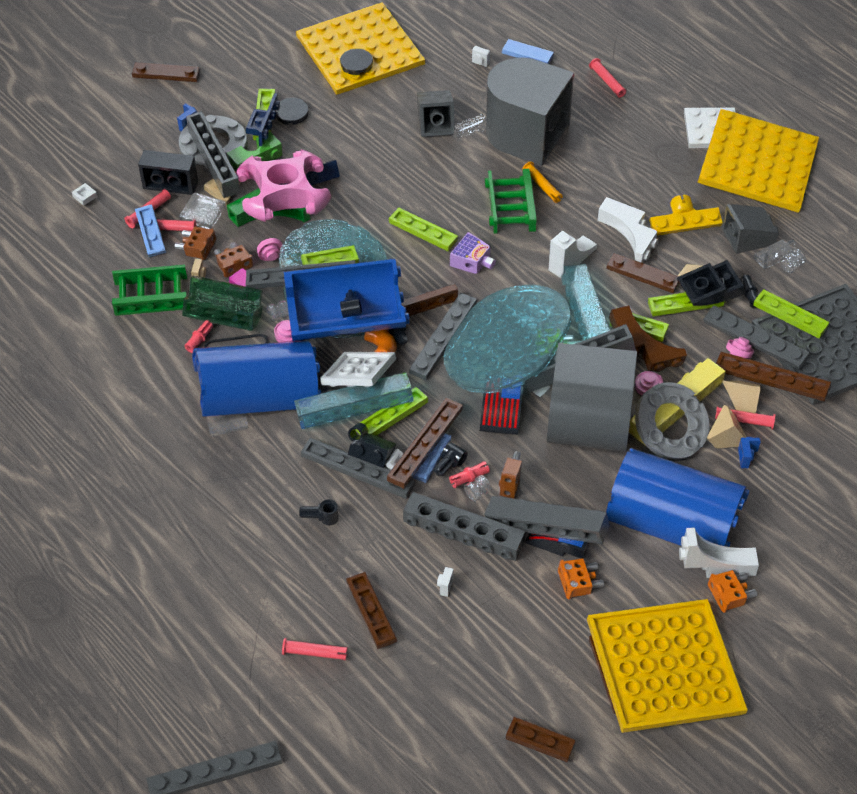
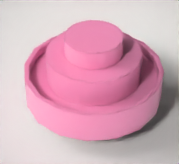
M276 238L266 239L257 247L258 256L264 261H274L284 251L282 242Z
M289 320L281 321L274 329L275 338L279 343L294 342L292 341Z
M743 337L728 340L726 345L730 354L750 359L754 353L749 344L750 341Z
M642 372L635 379V389L640 395H643L650 388L663 383V379L655 372Z

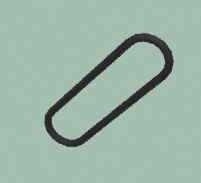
M252 334L245 336L215 339L206 342L204 348H207V345L213 342H221L258 336L264 337L266 340L265 343H268V337L264 334Z

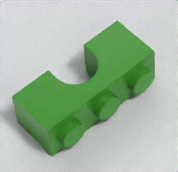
M269 132L268 139L264 141L263 146H259V137L256 138L257 150L247 151L242 146H239L227 152V158L236 172L239 166L252 155L253 157H261V161H272L283 156L281 142Z

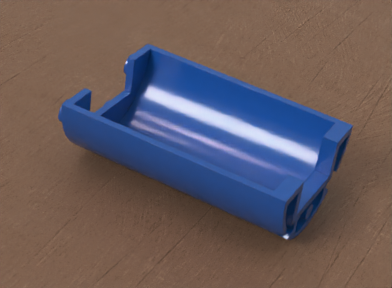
M396 259L284 272L292 341L405 328L406 324H409V315L406 313V308L401 305V303H404L403 292H399L398 277H401L400 266L396 265ZM352 289L353 292L357 293V298L360 299L362 315L343 318L340 301H343L348 290Z
M309 341L194 348L192 360L194 371L198 372L201 387L200 405L202 416L317 408L318 400H321V390L318 388L317 373L320 372V365L318 361H315L316 348L312 347Z
M630 448V452H627L614 482L611 501L608 502L606 513L608 520L680 546H682L681 538L685 536L686 528H695L696 532L705 540L717 545L730 547L731 542L728 541L731 527H736L739 518L736 515L737 510H742L750 490H747V486Z

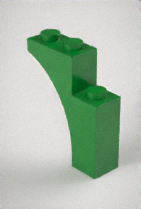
M259 188L227 205L228 217L237 227L256 220V218L244 212L242 202L245 198L257 197L261 192ZM290 208L273 212V216L290 217L304 223L310 220V215L306 214L305 208Z

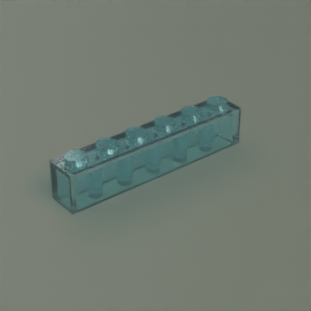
M586 264L564 266V274H561V281L566 286V296L570 297L571 310L574 309V320L578 322L579 334L583 335L582 341L610 331Z
M407 373L379 379L372 387H346L295 400L294 402L302 430L413 402L414 400Z

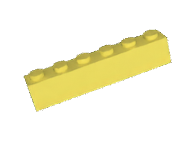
M707 358L703 363H698L693 371L686 373L678 384L692 390L695 393L694 396L700 402L723 383L725 370ZM671 403L662 404L655 414L656 427L663 433L685 414L684 411ZM634 415L630 420L629 433L644 444L637 431Z

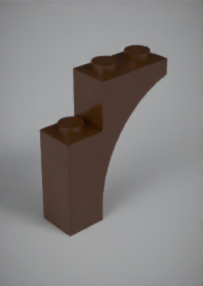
M629 305L611 310L609 320L612 328L615 329L625 324L627 325L633 337L637 355L642 354L648 371L660 372L667 367H679L684 363L687 357L685 348L665 345L648 335L637 323Z

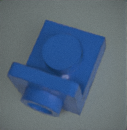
M186 103L183 105L184 113L177 117L181 132L187 126L186 116L197 113L194 107Z
M746 437L740 439L738 454L741 468H749L750 462L754 460V452H758L761 443L760 438Z

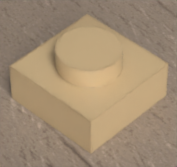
M195 259L191 271L193 284L200 285L202 278L206 276V267H203L202 259Z

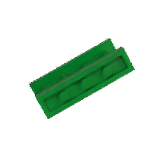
M523 169L522 176H519V178L492 179V171L489 170L488 178H485V188H488L491 208L489 226H493V233L497 234V224L525 223V225H528L529 232H535L537 219L530 169ZM520 185V187L523 186V189L519 191L494 192L493 186ZM521 197V199L525 200L522 203L495 204V199ZM516 210L526 212L524 216L497 217L496 213L497 211Z
M185 265L112 271L114 284L119 285V298H112L115 316L188 309L186 292H181V280L187 279ZM174 280V293L163 294V281ZM145 283H156V295H145ZM126 284H137V296L126 297Z

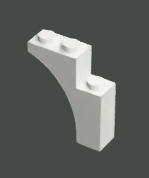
M606 197L599 208L598 221L615 228L627 238L633 248L636 261L643 263L649 259L651 250L657 246L658 239L656 238L657 231L645 226V212Z
M686 528L685 536L681 538L682 548H679V558L683 560L684 568L702 567V570H706L707 578H710L711 574L716 575L731 570L734 571L735 575L747 573L748 576H756L759 567L756 548H733L717 545L702 538L695 528Z

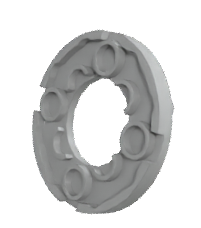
M206 116L212 130H216L219 133L225 132L229 136L228 144L222 148L226 156L227 152L239 146H242L244 149L247 147L246 132L240 123L224 116ZM186 126L179 136L181 154L194 156L196 164L204 165L205 168H208L188 131V126Z
M665 382L650 388L640 398L635 412L637 431L644 444L656 455L670 460L684 459L696 453L704 445L709 432V418L704 404L700 403L694 396L695 393L684 385ZM671 403L684 411L688 421V428L682 438L677 440L666 438L656 427L655 414L662 404Z

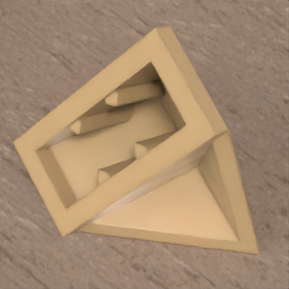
M723 381L736 410L756 413L761 388L760 384L744 381Z
M724 405L707 439L715 448L739 447L740 439L746 438V435L734 413L728 406Z

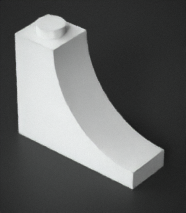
M561 231L550 243L549 271L563 279L596 250L597 244L585 236L576 240L564 231Z

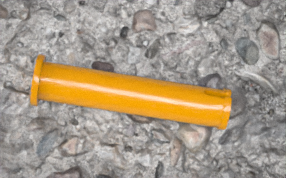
M533 162L526 163L522 170L530 169V176L554 203L560 202V198H563V195L535 168Z

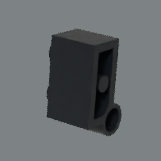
M357 423L348 431V437L353 441L350 444L348 455L382 468L386 466L385 464L395 450L396 443L368 433V428L363 423ZM356 429L360 432L361 436L356 433Z

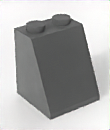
M450 90L417 92V109L421 137L454 135V101Z
M737 204L726 205L722 230L736 254L776 245L779 231L772 223L771 216L767 214L764 207Z

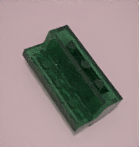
M193 275L190 279L189 295L183 300L182 316L203 321L208 320L212 323L252 331L257 327L261 318L263 290Z

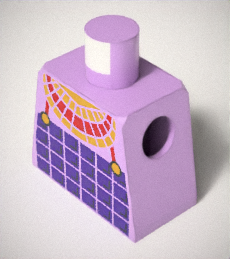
M469 232L450 253V266L474 274L478 273L483 266L492 269L496 262L495 259L490 257V246Z

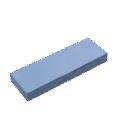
M508 39L502 49V54L516 58H531L547 64L550 63L554 54L552 51Z
M152 204L135 209L148 256L153 257L166 253Z
M444 434L413 476L414 479L427 483L442 457L444 447L451 441L450 435Z

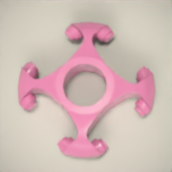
M302 149L293 153V158L261 161V157H253V155L247 158L236 171L238 181L245 182L248 179H253L261 192L257 197L245 198L243 200L244 212L264 222L273 218L274 211L283 209L305 208L306 214H314V216L321 212L331 199L330 191L327 188H313L306 178V174L309 171H323L324 166L321 158Z

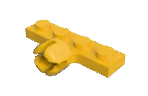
M685 194L683 195V200H681L680 195L672 198L670 202L672 214L650 217L649 219L651 229L657 231V236L718 227L723 223L719 207L695 210L691 197Z

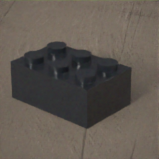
M143 150L138 163L143 189L154 191L166 189L171 193L194 194L198 183L194 156Z

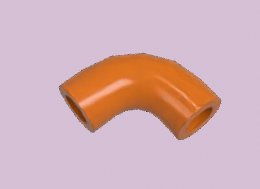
M388 330L365 332L364 340L377 346L375 352L396 353L397 345L395 338Z

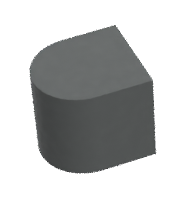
M511 58L495 65L487 78L486 136L489 142L496 149L542 166L570 124L574 72L531 58Z
M558 343L549 411L547 443L626 452L637 351Z

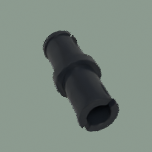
M743 275L740 281L744 285V296L748 299L750 307L755 309L757 307L753 305L758 297V289L753 284L750 275Z

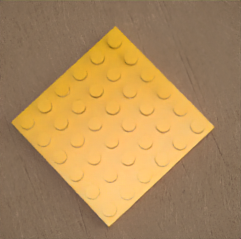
M383 2L296 31L297 38L336 95L425 65L424 57ZM350 49H364L372 55V68L366 73L361 72L360 75L348 74L342 70L340 65L341 55Z
M720 109L697 183L799 213L819 137Z
M708 599L588 615L587 622L621 733L738 716L747 713L748 709Z

